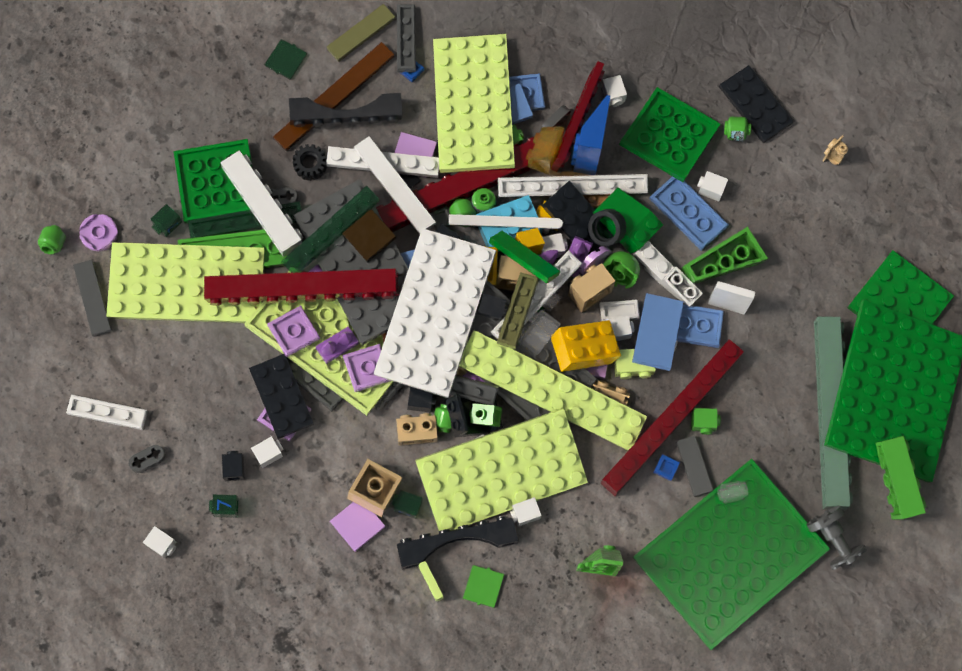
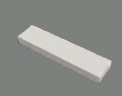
M71 395L66 413L72 416L143 430L148 411Z

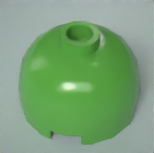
M617 251L610 254L603 262L604 267L615 280L614 286L617 287L618 283L625 286V288H630L637 282L640 274V265L638 260L630 253Z

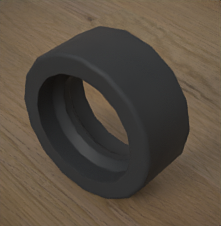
M614 209L601 210L590 218L588 232L596 244L610 246L624 238L626 222L620 212ZM602 217H610L614 221L616 233L613 238L607 239L601 234L599 222Z

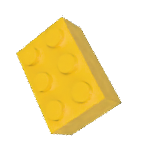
M610 320L559 327L550 336L561 372L609 365L621 356Z

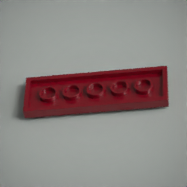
M597 61L588 76L550 167L555 172L560 167L563 168L571 155L570 150L575 144L576 134L583 126L584 117L592 104L590 102L594 98L598 90V83L605 73L602 70L604 63Z

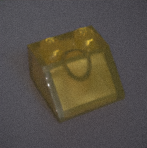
M542 127L540 133L535 134L533 140L534 148L533 150L529 149L526 156L528 167L549 175L562 144L563 127Z

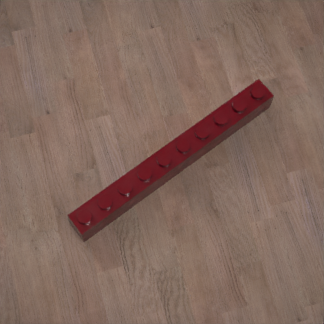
M541 136L537 138L531 137L524 144L513 145L515 168L462 171L454 175L449 174L444 176L439 182L428 183L425 188L419 191L416 189L412 192L428 213H432L445 206L450 207L457 199L472 197L478 189H490L498 185V178H513L550 162L551 154ZM394 200L385 206L379 205L376 207L383 222L392 232L412 224Z
M396 268L204 276V299L213 306H219L225 302H229L231 305H239L241 302L259 304L260 301L278 303L279 300H286V302L295 303L301 299H305L307 302H315L317 299L335 301L336 298L355 300V297H363L365 300H371L377 296H382L383 299H392L393 296H399V276Z
M729 339L608 472L600 484L616 496L739 360L744 351Z

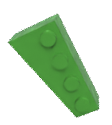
M746 227L690 261L680 270L693 284L761 264L768 258L749 228Z
M904 436L877 442L876 448L880 467L883 470L885 469L886 472L883 474L884 485L890 491L887 500L894 512L890 513L891 519H905L926 513V502L921 497L919 491L921 488L920 482L914 474L915 464L913 459H910L908 453L910 450L908 441L904 439Z

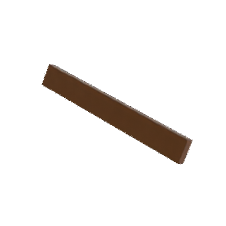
M381 42L315 99L314 102L324 107L335 109L394 57V53ZM289 122L273 136V139L287 151L315 126L313 124H305L304 127H295L290 125Z

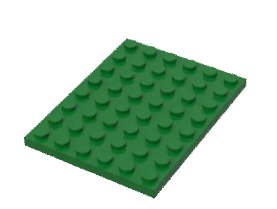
M865 299L862 300L824 446L880 465L876 443L904 436V439L909 443L910 450L908 453L910 459L912 458L915 464V477L928 483L933 482L962 362V335Z
M751 458L633 556V559L709 650H712L830 548L816 532L808 530L805 519Z

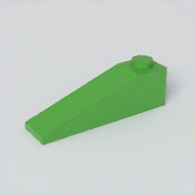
M604 545L603 548H599L579 563L576 571L616 576L623 566L620 550H615L614 546Z

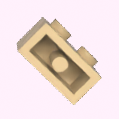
M431 413L420 414V417L402 415L400 419H396L399 446L437 442L435 415L431 416Z

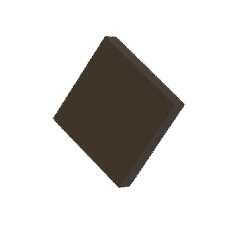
M372 209L342 233L367 263L396 239L393 232Z

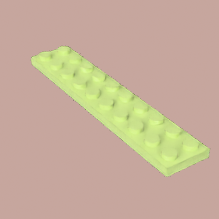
M473 330L465 346L459 367L549 412L563 408L569 422L626 450H629L634 445L645 423L646 415L509 347L499 345L497 341Z

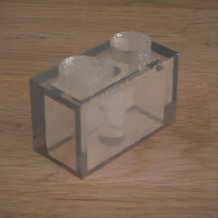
M543 310L539 311V313L534 312L529 319L530 325L528 328L523 327L518 341L521 346L535 356L541 352L561 324Z

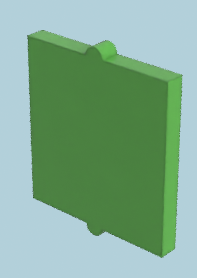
M473 565L463 599L476 602L477 605L482 604L494 608L504 574L492 571L490 568L485 569Z

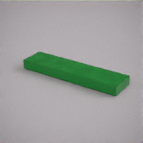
M503 230L490 237L489 243L546 284L559 276L560 270Z

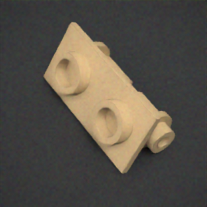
M843 135L838 140L834 138L829 143L828 148L824 152L823 162L828 159L834 165L841 163L848 151L847 145L841 141L844 137Z
M602 380L593 383L592 386L596 387L593 390L605 396H610L611 399L627 406L628 400L625 397H630L627 389L616 386V388L610 387L609 383Z

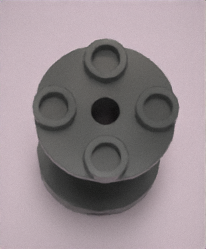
M840 505L824 511V514L821 516L817 515L806 524L810 532L821 530L827 541L831 540L840 554L830 562L832 570L839 568L844 562L846 565L851 564L857 560L856 555L859 556L867 551L865 545H858L850 549L843 538L842 533L844 530L837 520L844 515V510Z

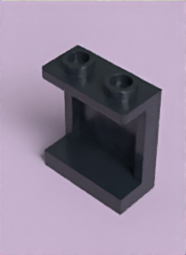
M459 394L446 400L454 437L487 435L503 429L501 421L500 427L471 423L470 410L473 404L483 403L461 398Z

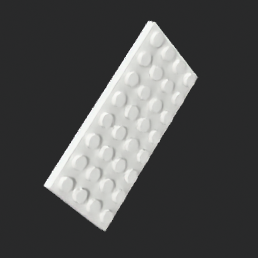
M422 228L374 371L375 376L449 398L496 250Z

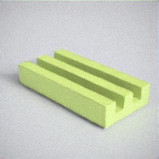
M426 561L420 563L419 569L437 602L442 600L443 594Z

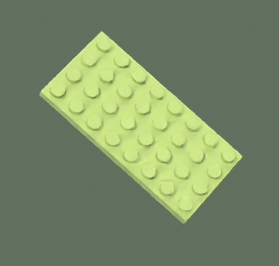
M506 34L433 39L440 173L515 168Z
M112 242L106 317L115 319L245 323L261 305L262 301L259 304L241 302L239 305H231L229 302H225L219 306L210 305L204 299V276L264 274L265 248Z
M293 267L288 271V273L299 272ZM301 299L295 303H289L286 300H279L278 303L263 301L245 322V327L284 354L268 328L267 323L302 306L319 334L320 339L287 358L367 416L394 381L354 392L343 355L380 344L382 349L384 344L383 336L380 335L362 345L338 299L335 301L317 299L315 302H307L305 299ZM349 327L359 341V344L326 364L316 350V346Z
M563 408L415 460L439 531L445 529L453 531L458 529L459 526L470 525L512 510V505L534 497L538 501L588 483Z

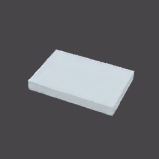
M719 281L709 298L708 304L745 314L754 299L755 291Z

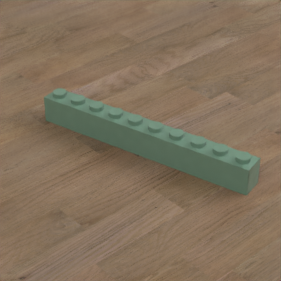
M817 317L814 321L823 510H828L838 505L843 510H846L853 502V495L849 493V485L852 483L851 473H848V466L851 464L850 455L824 446L845 365V360L842 357V353L845 351V343L841 337V334L844 333V324L841 323L840 317Z

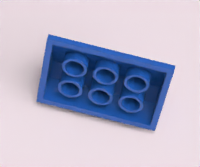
M606 95L581 128V133L576 134L571 165H574L573 172L596 175L610 95Z

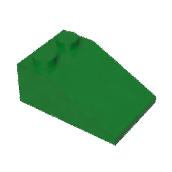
M616 188L593 212L595 214L605 209H614L620 212L626 222V234L620 243L630 254L641 249L663 226L662 222L651 210L620 188ZM602 217L600 221L615 235L616 226L614 221L610 217Z

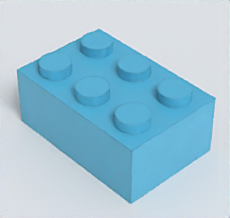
M529 195L476 214L481 216L538 217ZM478 226L486 247H494L489 243L490 237L502 230L515 239L517 232L535 229ZM538 228L542 236L543 228Z

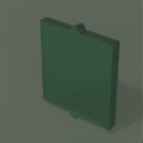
M281 39L264 66L275 71L277 75L280 74L291 80L307 53L297 48L295 44L291 45Z

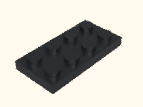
M749 65L719 85L721 91L739 114L747 118L748 124H751V129L762 143H765L793 123L792 118Z
M569 180L541 206L551 218L562 220L563 225L561 229L572 242L575 236L593 243L589 254L594 251L598 252L601 246L591 239L588 232V224L590 218L594 215L595 209ZM600 221L599 230L601 234L607 239L613 238L614 235Z
M285 354L249 368L277 439L314 425Z

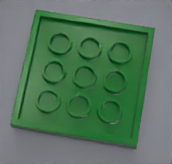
M657 87L621 139L619 145L679 181L684 182L720 127V123Z
M248 139L173 151L184 223L252 212L222 169L220 163L239 150L243 156L246 154L251 161Z
M892 250L847 308L858 315L860 303L865 299L933 324L954 295Z

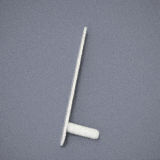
M449 214V225L543 228L542 232L544 234H548L550 228L559 229L563 225L562 220L559 218Z

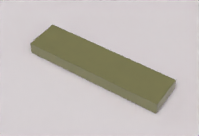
M382 4L327 46V50L339 62L394 21L395 16Z
M520 272L497 344L516 349L539 282L538 277Z

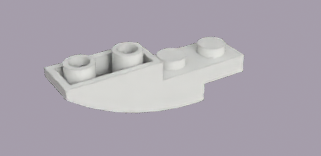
M649 241L633 254L659 284L677 299L684 301L683 303L688 307L703 294L677 266L673 267Z

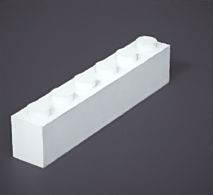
M239 150L220 162L222 169L283 258L302 247V234L298 229L294 230L291 226L293 222L288 214L284 215L280 210L282 209L280 202L271 197L272 191L269 186L262 184L260 181L262 177L257 169L253 170L250 165L252 163L246 154L243 156Z

